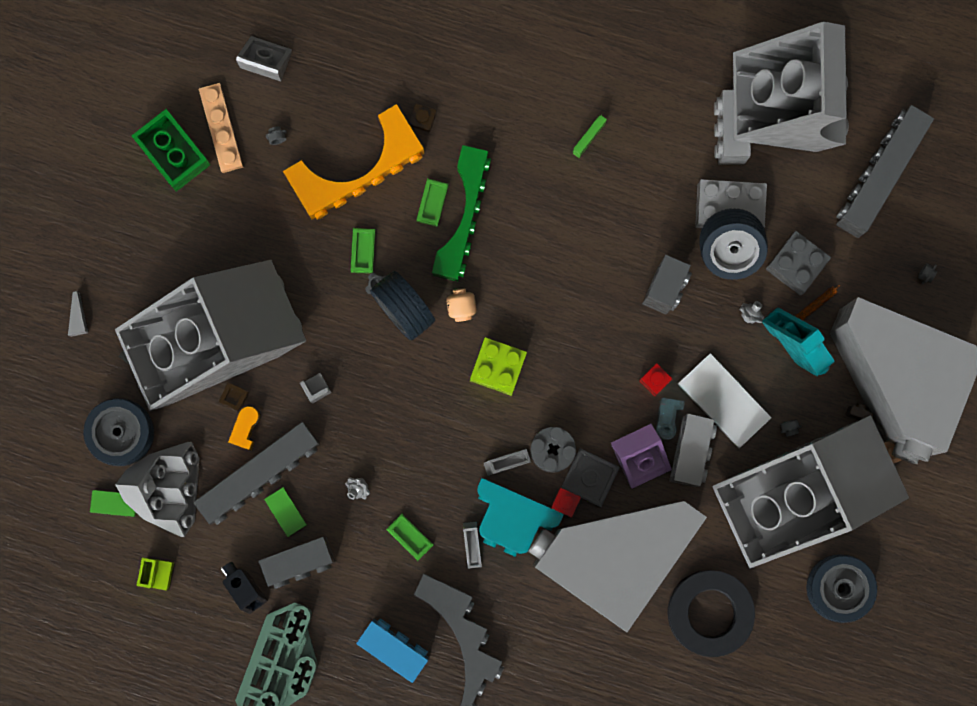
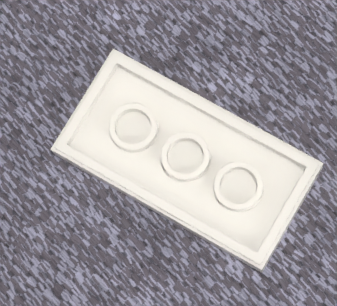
M711 353L678 383L710 419H714V423L738 448L745 444L771 419L769 414Z

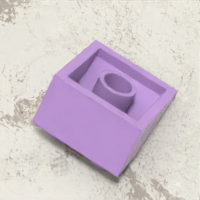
M652 424L611 442L616 458L631 488H635L672 470L662 441Z

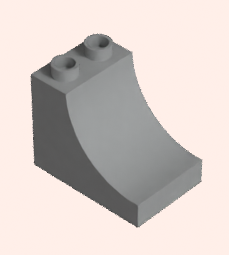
M823 21L733 52L734 141L813 152L846 144L849 123L846 113L848 79L846 76L845 25Z

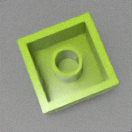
M485 337L470 382L512 396L527 352Z

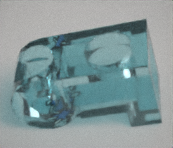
M668 398L660 399L656 432L660 439L669 440L676 435L677 410H683L685 401Z

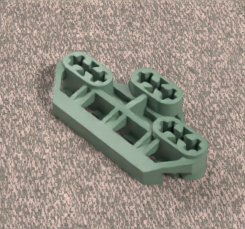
M295 602L266 616L235 700L237 706H244V704L248 706L251 699L255 700L253 706H267L265 698L272 696V701L275 702L271 706H290L308 693L318 667L308 631L312 619V611L308 606ZM303 609L304 615L307 618L302 619L299 626L305 625L304 630L301 628L297 630L296 636L299 637V640H295L292 643L291 637L288 634L293 633L296 626L290 627L291 622L293 624L298 622L299 616L296 615V612H300ZM288 611L282 626L285 629L275 627L274 624L279 625L281 619L279 614ZM273 638L277 640L271 656L274 660L262 656L263 654L268 655ZM309 660V665L312 666V669L306 671L305 677H311L309 681L306 678L303 680L301 687L305 689L297 693L296 687L293 685L299 683L301 676L295 677L296 673L301 675L304 670V666L301 663ZM265 669L266 672L260 686L263 690L251 686L252 684L257 685L261 671Z

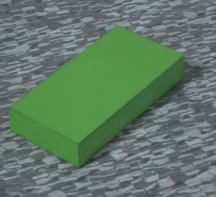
M602 115L598 116L574 147L573 154L578 158L581 157L605 126L607 119Z
M427 178L417 222L438 227L449 186L448 183Z
M353 228L351 273H373L375 229Z
M284 487L264 499L287 537L307 526Z
M92 491L91 513L136 517V512L123 501L120 493Z
M403 514L386 529L417 561L433 546Z

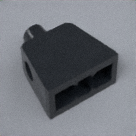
M229 562L222 567L221 570L227 577L222 583L241 611L251 614L268 601L247 571L241 568L237 569L233 562Z

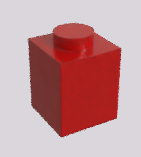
M656 363L639 382L655 397L672 378Z
M559 488L551 509L572 518L581 497Z

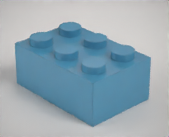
M381 618L378 621L372 620L356 644L413 683L429 660L427 656L428 651L418 644L415 647L408 643L409 638L398 631L395 634L389 629L391 625Z

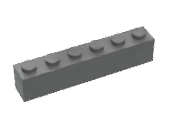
M301 422L193 503L209 524L216 523V525H219L228 518L226 514L232 509L235 512L246 504L244 501L250 496L255 498L264 491L262 487L267 483L271 485L282 478L280 475L286 469L290 472L300 464L298 460L306 456L309 458L318 451L316 447L320 444L307 426Z

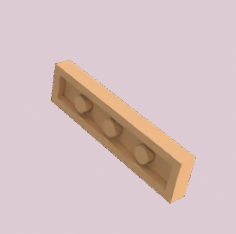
M217 83L199 88L221 172L225 173L243 168L221 84Z

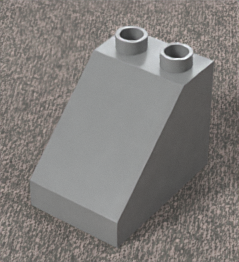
M272 260L193 277L115 329L149 411L171 405L274 360L306 342L301 322L292 309L284 290L283 280L277 274Z
M857 297L839 309L830 335L866 407L869 408L868 411L874 413L872 419L882 439L895 444L892 455L913 464H918L919 460L928 462L930 456L948 451L977 376V346Z
M871 415L712 486L749 568L852 531L909 499Z
M685 501L675 502L561 528L554 535L543 529L528 552L537 557L532 566L619 628L628 632L707 517Z

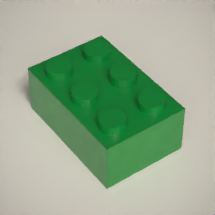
M167 109L131 135L176 192L211 165Z

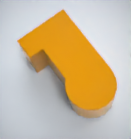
M253 407L241 409L228 441L229 443L252 451L255 442L249 439L254 426L260 421V414Z

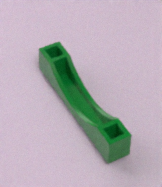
M462 145L457 170L463 181L466 194L465 212L455 235L445 246L437 251L432 276L458 282L459 276L464 277L466 264H463L464 255L469 256L471 243L468 242L469 234H474L476 222L473 221L474 213H479L481 200H478L479 191L484 192L486 184L483 174L484 170L489 171L491 158H488V151Z

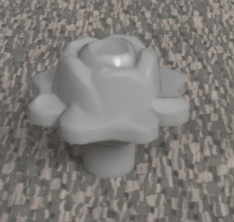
M755 301L754 304L743 303L741 305V316L745 322L751 324L755 322L762 323L764 316L760 311L762 308L760 302Z
M349 477L345 483L348 488L347 496L352 500L355 498L366 499L370 494L368 484L363 478L354 479Z

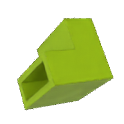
M147 557L142 558L137 586L169 590L174 562Z

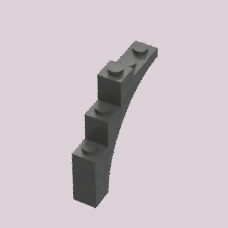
M423 574L414 595L429 603L443 616L452 628L461 647L465 663V687L460 706H477L473 702L477 695H482L486 687V683L483 682L484 679L492 683L495 678L499 680L504 669L501 666L502 660L478 649L479 646L484 647L488 640L487 628L463 617L464 614L469 615L473 608L474 602L471 601L473 596L429 575Z

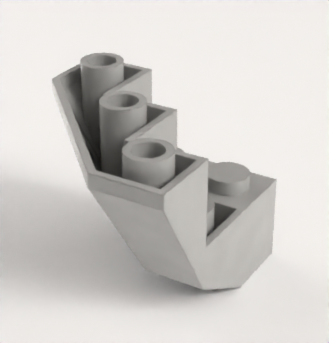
M186 442L149 454L126 469L115 485L123 501L144 520L180 537H185L195 522L196 506L193 502L197 499L199 456L192 442Z

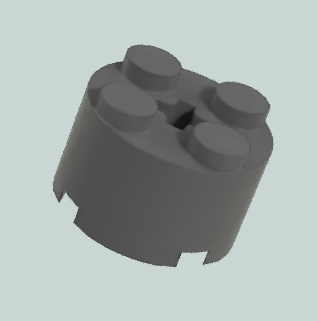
M559 427L545 428L534 437L531 443V458L534 464L543 471L550 473L560 472L567 468L574 460L576 454L574 439L567 431ZM551 444L553 447L557 445L559 448L556 451L558 455L555 456L553 453L549 455L547 452L550 449L548 445Z

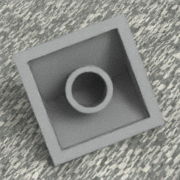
M251 36L238 54L236 61L242 69L281 82L292 49Z

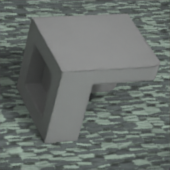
M321 373L307 381L299 382L312 404L332 393Z

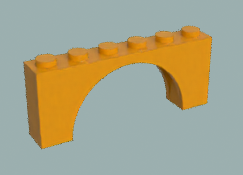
M397 104L378 115L384 130V147L377 164L363 177L349 182L328 181L309 170L302 160L283 171L311 220L314 218L317 220L328 214L327 210L334 206L335 208L343 206L347 203L346 199L353 195L354 197L360 196L366 191V187L371 184L376 186L385 180L384 177L392 173V175H395L404 169L403 166L409 162L413 164L422 158L424 148Z

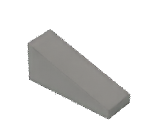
M78 291L73 292L68 329V336L70 337L88 333L81 296Z
M527 449L484 462L487 475L490 476L530 463L531 461Z
M477 522L463 523L468 569L482 567Z

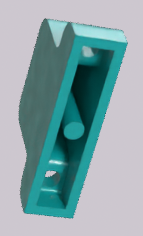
M778 307L763 319V325L781 342L794 362L813 375L825 374L829 370V366L835 362L822 343L825 340L823 335L812 325Z
M481 478L477 488L478 499L489 503L479 528L480 535L485 538L483 543L494 548L497 544L505 547L503 552L516 557L517 553L523 554L529 550L539 526L552 531L553 527H557L560 524L564 515Z

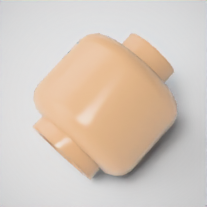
M466 288L453 290V294L449 295L446 299L448 315L451 318H455L457 322L471 320L472 316L477 312L475 295L471 292H466Z

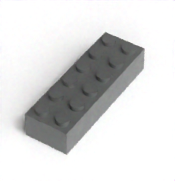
M912 105L907 110L902 109L896 115L891 124L894 128H891L884 135L880 142L883 146H880L869 160L872 165L864 169L858 179L861 183H858L848 195L847 199L850 202L842 206L836 216L839 219L836 223L838 227L857 238L868 231L932 124L933 117Z

